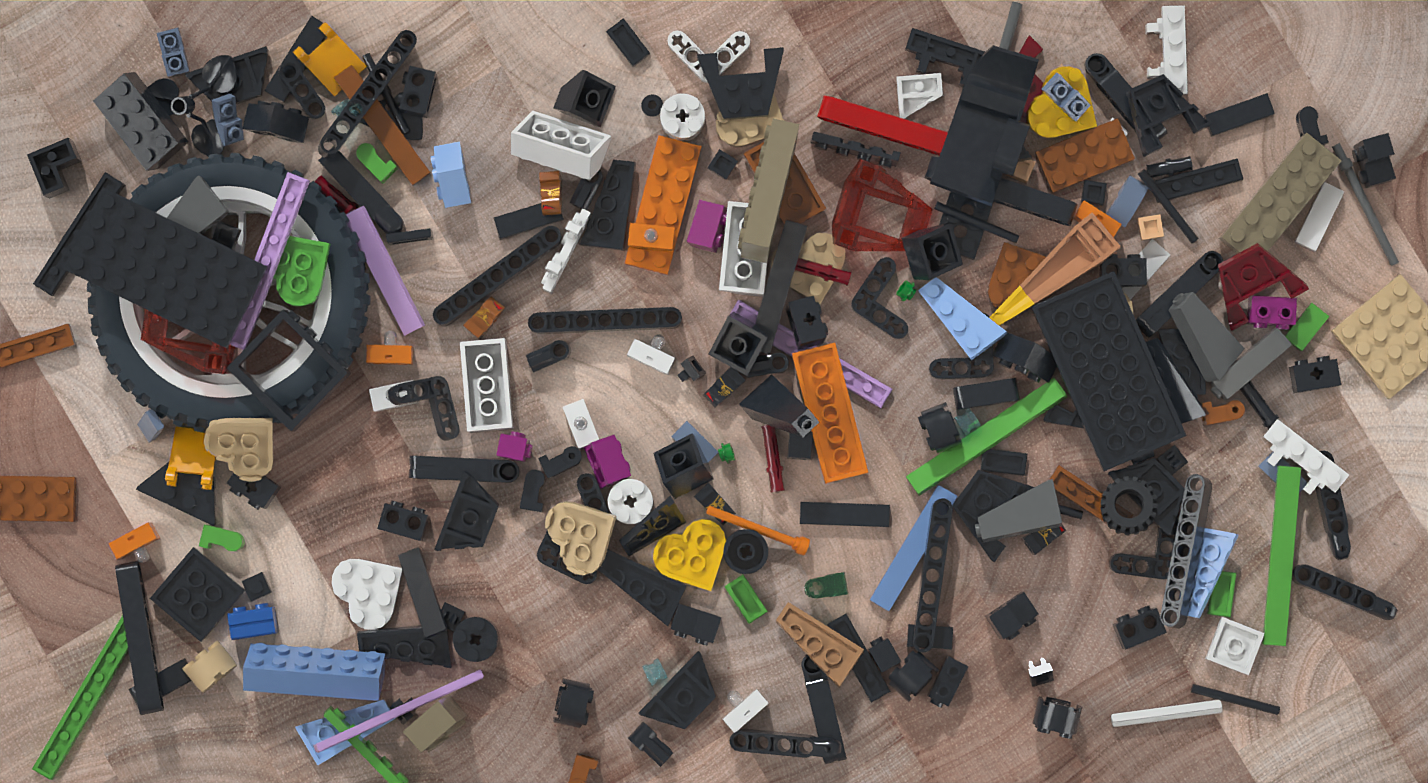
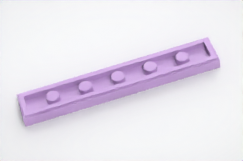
M362 206L346 214L350 220L347 225L351 232L355 231L360 239L357 245L360 251L365 253L367 264L404 336L425 326L365 207Z

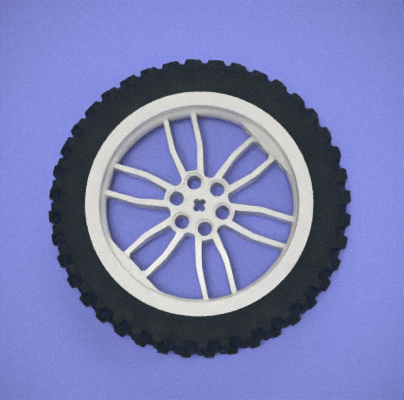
M231 153L229 157L211 154L208 159L203 160L193 157L187 159L186 165L174 164L167 168V173L152 175L148 178L149 184H141L131 192L133 197L130 200L167 218L197 176H201L230 212L228 215L239 216L238 228L241 229L235 251L244 255L246 214L262 213L271 217L287 172L304 178V175L297 170L292 172L286 170L283 163L275 160L272 164L267 163L263 157L253 155L251 159H247L240 153ZM312 181L308 185L291 233L294 237L326 242L331 245L322 290L315 301L312 319L306 320L301 317L300 322L310 326L317 333L315 338L321 344L326 342L334 350L332 354L337 359L341 357L350 366L354 360L351 355L356 352L357 348H360L363 339L359 336L361 333H364L368 322L365 312H367L368 305H370L371 296L366 294L369 290L368 283H370L369 274L364 271L367 260L365 253L359 251L357 243L360 239L355 231L351 232L347 225L350 221L344 212L339 213L340 211L336 207L337 202L331 196L325 197L321 193V186ZM217 224L212 227V238ZM273 278L270 286L276 284V279ZM90 282L87 283V292L91 293V296L88 297V314L93 315V318L90 319L92 325L90 328L92 335L98 336L96 343L100 355L106 356L105 361L108 364L107 368L110 373L118 375L117 379L121 383L120 386L126 392L132 391L131 394L136 397L135 401L141 406L146 407L148 405V408L155 411L158 417L163 419L167 416L177 426L185 427L187 424L194 427L195 431L205 433L212 420L224 418H273V423H282L233 374H221L219 372L221 345L214 342L212 344V375L193 374L175 363L165 352L167 349L190 337L194 332L185 329L165 343L158 345L150 330L167 319L158 315L147 322L144 308ZM264 301L263 307L279 312L284 309L290 312L289 309ZM258 317L256 324L264 330L267 325ZM273 332L271 336L292 347L293 352L274 368L260 375L251 376L291 415L299 414L338 372L304 339L299 344H295L278 333ZM238 348V355L243 351V349ZM246 361L241 365L245 370Z

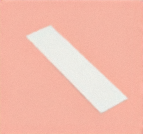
M1153 239L1139 253L1141 258H1147V281L1170 256ZM1130 265L1129 273L1132 276H1138L1139 268L1136 265ZM1142 287L1121 288L1131 300Z

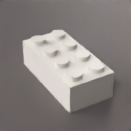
M506 339L460 342L467 432L514 429Z

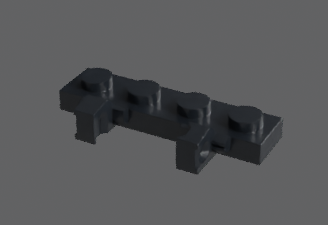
M915 28L911 29L905 51L916 54L915 59L920 61L917 73L925 74L928 63H935V60L957 67L958 71L962 72L958 85L960 87H964L971 69L985 53V51Z

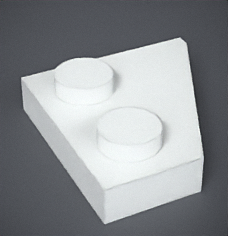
M941 73L896 77L900 118L905 119L910 114L943 95Z

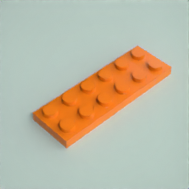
M658 135L635 223L675 227L673 251L629 247L625 260L626 265L668 275L702 146Z
M836 343L792 353L805 406L819 421L811 431L813 432L825 483L869 473Z

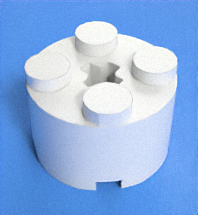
M673 95L664 102L661 108V125L665 133L672 139L683 142L690 141L704 127V108L700 101L692 95ZM680 113H685V116H689L685 118V122H681L677 118L680 117Z
M626 479L618 482L611 489L608 496V507L611 514L615 515L618 521L625 524H637L651 513L653 496L649 488L641 481ZM631 495L633 499H637L633 508L624 504L627 501V496Z

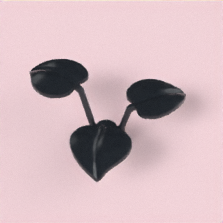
M229 55L216 56L205 64L202 77L210 84L189 96L179 97V87L168 78L156 80L147 87L169 116L173 114H186L188 118H193L202 123L193 128L191 139L195 148L208 157L211 154L221 155L225 146L221 142L215 119L206 122L205 119L192 114L195 109L193 99L212 87L220 93L229 92L235 87L237 70L234 59Z

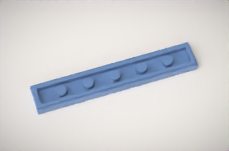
M937 485L870 598V601L887 611H890L925 552L930 511L933 502L945 498L953 505L957 498V495L940 485ZM940 502L936 506V511L940 515H945L948 507L945 503ZM939 524L933 527L934 535L940 527Z

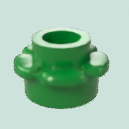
M905 280L900 285L896 295L901 298V301L913 298L916 293L915 283Z
M721 443L722 448L718 449L722 462L726 461L727 464H730V461L736 460L731 443L725 445Z

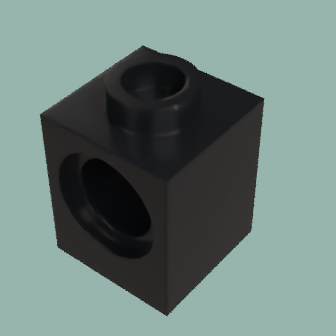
M881 636L870 642L871 647L868 650L881 673L901 662L888 638L883 640Z

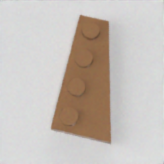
M789 602L776 619V623L840 688L864 652V649Z

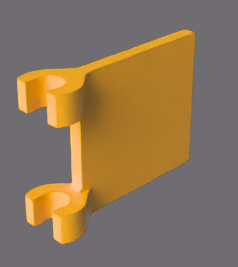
M324 22L319 29L327 38L309 55L299 46L293 53L335 97L342 90L334 79L336 75L350 65L355 68L358 74L367 66L334 30Z
M175 427L169 466L165 475L167 486L176 487L177 473L202 475V489L212 490L216 456L205 449V433L197 432L194 428Z

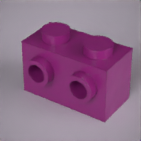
M699 200L686 242L691 247L717 253L718 247L722 246L724 240L722 233L726 226L727 208L724 205Z
M1249 297V322L1247 324H1254L1253 328L1267 329V325L1276 326L1279 330H1289V326L1296 325L1297 298Z
M511 431L510 435L500 434L496 456L526 462V458H531L533 445L529 444L530 440L526 439V435L523 433Z
M615 434L591 442L584 447L600 489L617 484L631 476L630 465L624 459L621 443L616 439Z

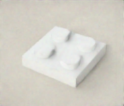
M1221 617L1205 659L1249 675L1265 633Z

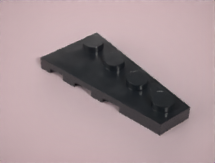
M813 132L811 143L815 144L814 148L827 151V148L836 150L835 153L845 157H848L849 154L855 155L857 160L870 163V160L879 162V166L891 169L892 166L896 167L901 152L893 151L892 155L886 154L883 148L876 146L866 149L865 145L856 141L843 143L844 139L818 132Z
M613 159L604 181L603 189L596 201L595 209L588 221L587 229L579 245L624 251L636 162Z
M1158 338L1147 341L1146 345L1181 424L1209 414L1207 409L1203 408L1199 402V397L1194 390H1191L1186 383V378L1182 372H1179L1173 364V359Z
M607 549L602 565L598 568L603 575L666 626L669 625L686 589V585Z
M421 625L357 632L359 652L375 651L385 653V659L391 658L403 662L412 661L423 663L424 665H440L445 668H452L448 631L428 639L425 637Z

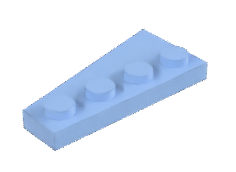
M937 277L918 290L971 360L1007 334V331Z
M1208 528L1204 529L1188 616L1200 619L1239 536L1238 534Z
M385 699L344 711L343 713L346 715L345 720L350 725H359L391 709ZM326 718L295 727L317 765L352 745L346 740L317 753L313 745L340 732ZM394 719L365 731L360 736L364 738Z

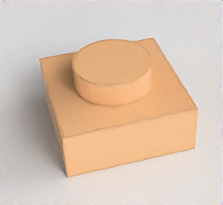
M1033 160L1018 162L1014 175H1006L1027 184L1036 162Z
M1160 214L1137 219L1141 241L1164 237Z

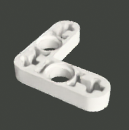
M677 30L670 33L667 40L669 48L701 81L708 83L703 76L702 68L700 67L699 70L695 69L700 65L699 62L690 63L687 60V54L690 51H696L698 54L704 53L682 31ZM743 31L735 32L714 52L717 53V59L719 53L723 51L728 52L731 56L730 61L727 63H721L718 60L719 76L749 48L750 38L747 33ZM681 36V42L685 47L687 44L691 45L684 51L683 55L680 53L683 49L678 44L672 45L674 42L673 37L679 38ZM736 37L739 39L744 37L745 46L739 45L735 49L738 53L734 55L732 49L727 47V45L730 44L732 48L736 44Z

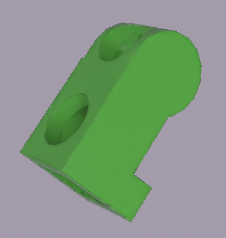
M364 143L357 148L356 155L358 159L382 184L399 169L391 160L385 163L377 155L376 149L371 144Z
M204 525L199 547L210 549L213 543L224 546L228 551H239L243 548L245 540L238 532Z

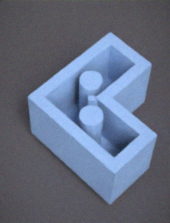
M460 142L434 146V156H431L434 182H439V187H436L438 199H443L445 208L471 203L470 189Z

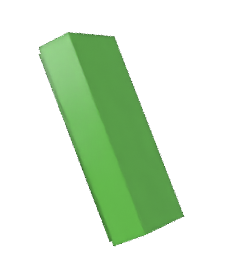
M1310 303L1296 321V325L1290 328L1285 337L1301 352L1329 318V315L1315 304Z
M1221 572L1209 598L1207 614L1231 617L1236 573Z
M744 575L724 586L749 624L768 612Z

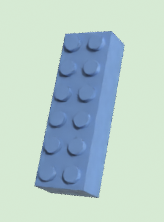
M251 643L243 666V691L379 701L385 677V653Z

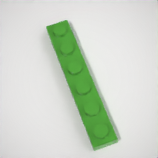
M330 706L324 712L323 716L340 733L356 726L355 724L350 725L345 720L346 715L338 707L334 709ZM361 734L348 739L353 747L389 783L409 782L403 773L399 772L397 774L393 770V764L386 756L381 757L376 752L378 749L370 740L365 741L360 736Z

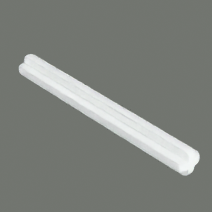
M1220 700L1116 713L1111 715V722L1113 727L1217 714L1221 713L1223 709Z

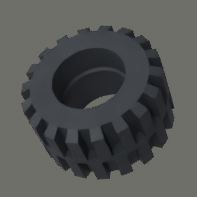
M1125 476L1120 480L1118 478L1112 484L1110 483L1102 494L1100 508L1102 518L1108 524V527L1114 529L1118 534L1124 533L1127 536H1130V534L1137 535L1139 532L1147 530L1148 526L1153 523L1158 508L1157 496L1154 494L1153 488L1148 486L1146 481L1138 480V477L1128 478V476ZM1124 494L1136 495L1142 501L1141 513L1134 518H1124L1119 515L1115 504L1120 496Z

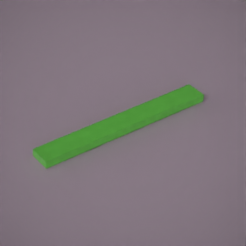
M1055 378L1051 379L1049 383H1045L961 439L962 444L943 451L907 475V480L919 496L1067 398V394Z
M1277 465L1263 633L1265 634L1262 639V644L1286 646L1301 467Z
M123 615L32 770L49 780L54 779L129 651Z

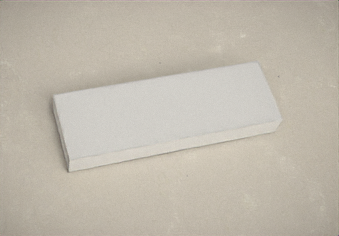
M1326 182L1322 184L1295 243L1314 252L1317 250L1344 194L1343 190Z

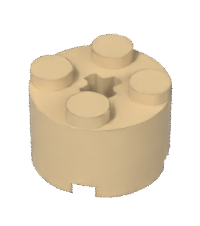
M216 641L208 648L209 652L205 649L195 657L196 662L192 660L182 668L202 693L213 687L220 679L237 667L234 659L219 641Z

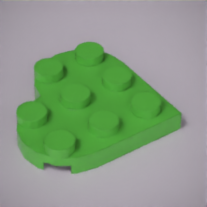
M289 236L274 275L276 289L286 303L293 306H306L313 304L319 297L323 286L330 243Z

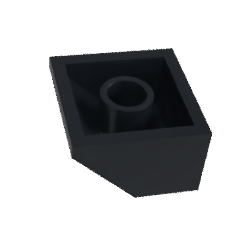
M951 223L921 229L901 238L914 280H932L963 265Z
M732 312L728 315L708 355L748 376L768 336L752 321Z
M693 433L653 453L663 484L674 499L714 480L709 463Z

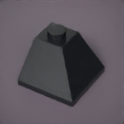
M582 70L560 88L553 109L572 118L601 127L616 86L586 70Z

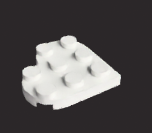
M348 559L340 562L332 575L333 592L341 600L349 603L350 618L357 626L366 630H376L384 627L391 620L403 569L362 559Z

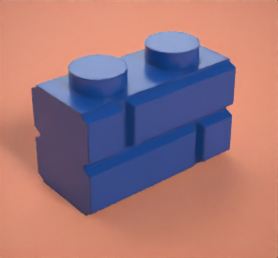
M268 603L257 604L254 610H247L246 606L233 608V613H228L227 615L231 640L278 633L275 607H269Z

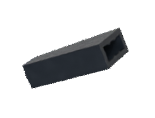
M772 374L739 403L752 420L800 437H804L819 423L812 412Z

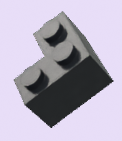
M258 101V104L248 103L242 129L259 135L274 136L289 142L304 143L310 117L301 115L302 111L289 108L286 110L284 105L271 102L270 104Z
M1389 133L1364 139L1353 146V159L1355 163L1359 164L1360 171L1358 175L1361 184H1365V188L1396 179L1390 159L1395 153Z
M65 138L27 154L43 196L50 199L69 191L62 170L82 162L73 140Z
M1008 332L999 340L992 354L1000 360L998 364L1008 369L1014 366V370L1024 375L1028 374L1027 378L1036 383H1039L1040 380L1049 383L1057 368L1051 352L1035 342Z
M1020 592L985 617L999 639L1004 640L1006 638V640H1011L1020 634L1019 629L1022 628V625L1026 628L1036 622L1035 617L1039 613L1025 592Z
M679 603L670 629L675 630L673 635L685 639L687 635L696 638V643L708 646L709 642H714L722 617Z

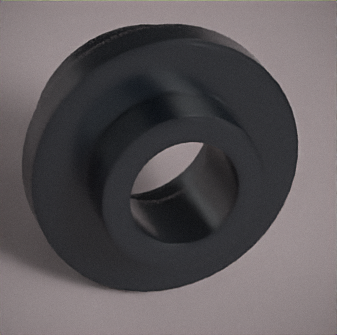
M651 94L642 100L641 108L645 115L655 117L661 113L663 101L659 96ZM655 102L657 106L654 109H650L648 104Z

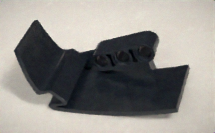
M992 45L977 60L961 92L930 184L992 206L1002 174L1014 175L1029 131L1030 124L1020 121L1039 59Z

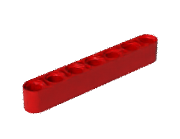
M823 96L817 118L938 156H940L948 133L831 96Z

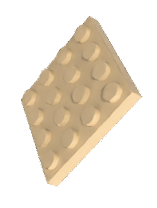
M1401 274L1331 330L1387 399L1392 398L1428 368V306Z

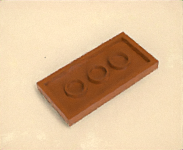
M1118 118L1035 152L1052 193L1135 159Z
M764 142L744 153L754 174L759 164V155ZM795 153L779 212V217L783 224H785L786 219L803 223L826 210L824 203Z
M0 476V521L75 522L76 477Z

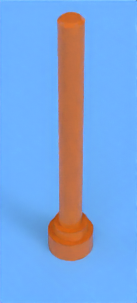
M708 506L706 510L708 515L745 529L754 530L763 536L792 546V549L797 554L804 556L809 547L810 539L806 537L796 536L793 538L713 506Z

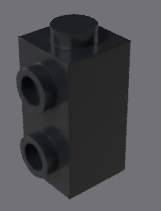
M946 656L927 694L931 698L930 703L942 708L943 704L949 707L969 666Z

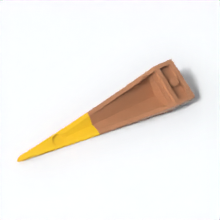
M1093 213L1089 214L1074 226L989 318L997 325H1002L1099 266L1118 251L1121 246Z

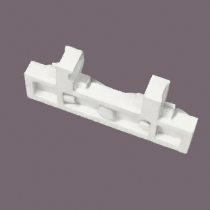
M1162 6V18H1157V23H1147L1145 25L1146 34L1150 32L1159 34L1163 47V62L1156 69L1148 67L1147 78H1156L1164 74L1183 95H1187L1185 6Z
M582 209L581 213L576 212L573 220L568 222L565 229L569 232H566L561 244L564 246L561 252H556L552 261H548L545 267L549 272L545 273L541 281L544 284V291L552 294L591 217V212Z
M1278 419L1263 436L1273 444L1270 449L1274 453L1267 460L1273 467L1282 457L1286 459L1290 457L1309 472L1307 475L1311 480L1303 488L1308 494H1311L1317 486L1322 489L1325 485L1336 492L1349 476L1348 473Z

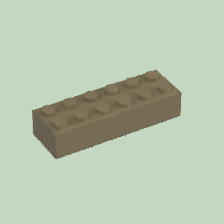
M773 118L772 125H767L764 144L761 147L759 164L756 167L754 184L751 187L749 204L746 207L744 224L738 240V249H741L742 258L763 263L768 261L797 143L799 124Z
M1305 133L1218 239L1237 254L1256 243L1269 251L1342 160L1308 133Z
M449 695L438 700L407 727L403 733L421 753L425 750L430 752L449 738V735L460 729L466 723L464 718L468 715Z

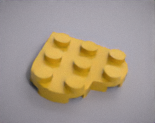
M1070 66L1057 67L1051 70L1042 85L1043 87L1055 73H1058L1091 106L1077 121H1074L1043 92V94L1033 99L1026 112L1027 123L1030 124V129L1039 136L1051 138L1097 127L1088 84L1081 71Z
M701 519L687 526L682 535L671 534L664 536L654 548L653 560L655 567L661 574L669 578L711 591L724 553L723 550L726 542L724 531L713 521Z

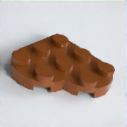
M1004 242L988 285L987 293L993 307L998 309L1046 257Z

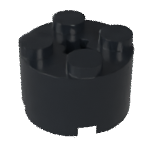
M946 402L921 411L922 416L918 417L922 429H927L930 436L926 438L930 450H936L937 453L962 444L961 439H956V436L960 434L951 412L944 409L948 407Z
M750 529L738 530L731 534L726 540L723 550L727 565L733 571L740 574H752L760 570L765 565L769 553L768 545L763 536ZM746 545L750 546L749 550L752 552V555H747L746 558L741 557L740 548H745Z
M467 618L454 631V648L458 655L467 661H484L496 652L499 645V631L495 624L486 618ZM472 634L481 635L480 645L471 642L473 639Z
M914 651L910 652L904 659L905 665L901 669L897 667L889 675L891 680L889 685L908 702L912 700L911 694L916 697L932 680V671L936 674L939 671L919 651L917 653Z
M563 678L561 682L565 686L559 687L554 710L557 711L558 717H553V722L581 728L582 725L586 726L589 712L586 710L587 703H592L594 690L590 688L588 683Z
M1039 696L1032 724L1035 725L1038 732L1050 734V731L1058 732L1060 737L1072 739V736L1077 734L1083 707L1078 704L1076 708L1070 707L1071 702L1052 697H1046L1044 701L1042 696Z

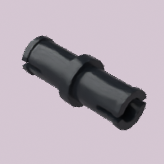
M1190 156L1175 160L1169 158L1165 159V162L1146 165V170L1151 177L1167 174L1168 176H1173V173L1193 170Z

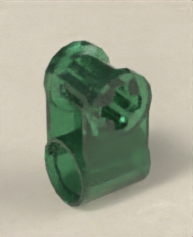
M845 572L808 580L804 585L805 594L810 598L835 597L849 594ZM813 582L821 587V590H818L816 595L809 590V587L813 586Z

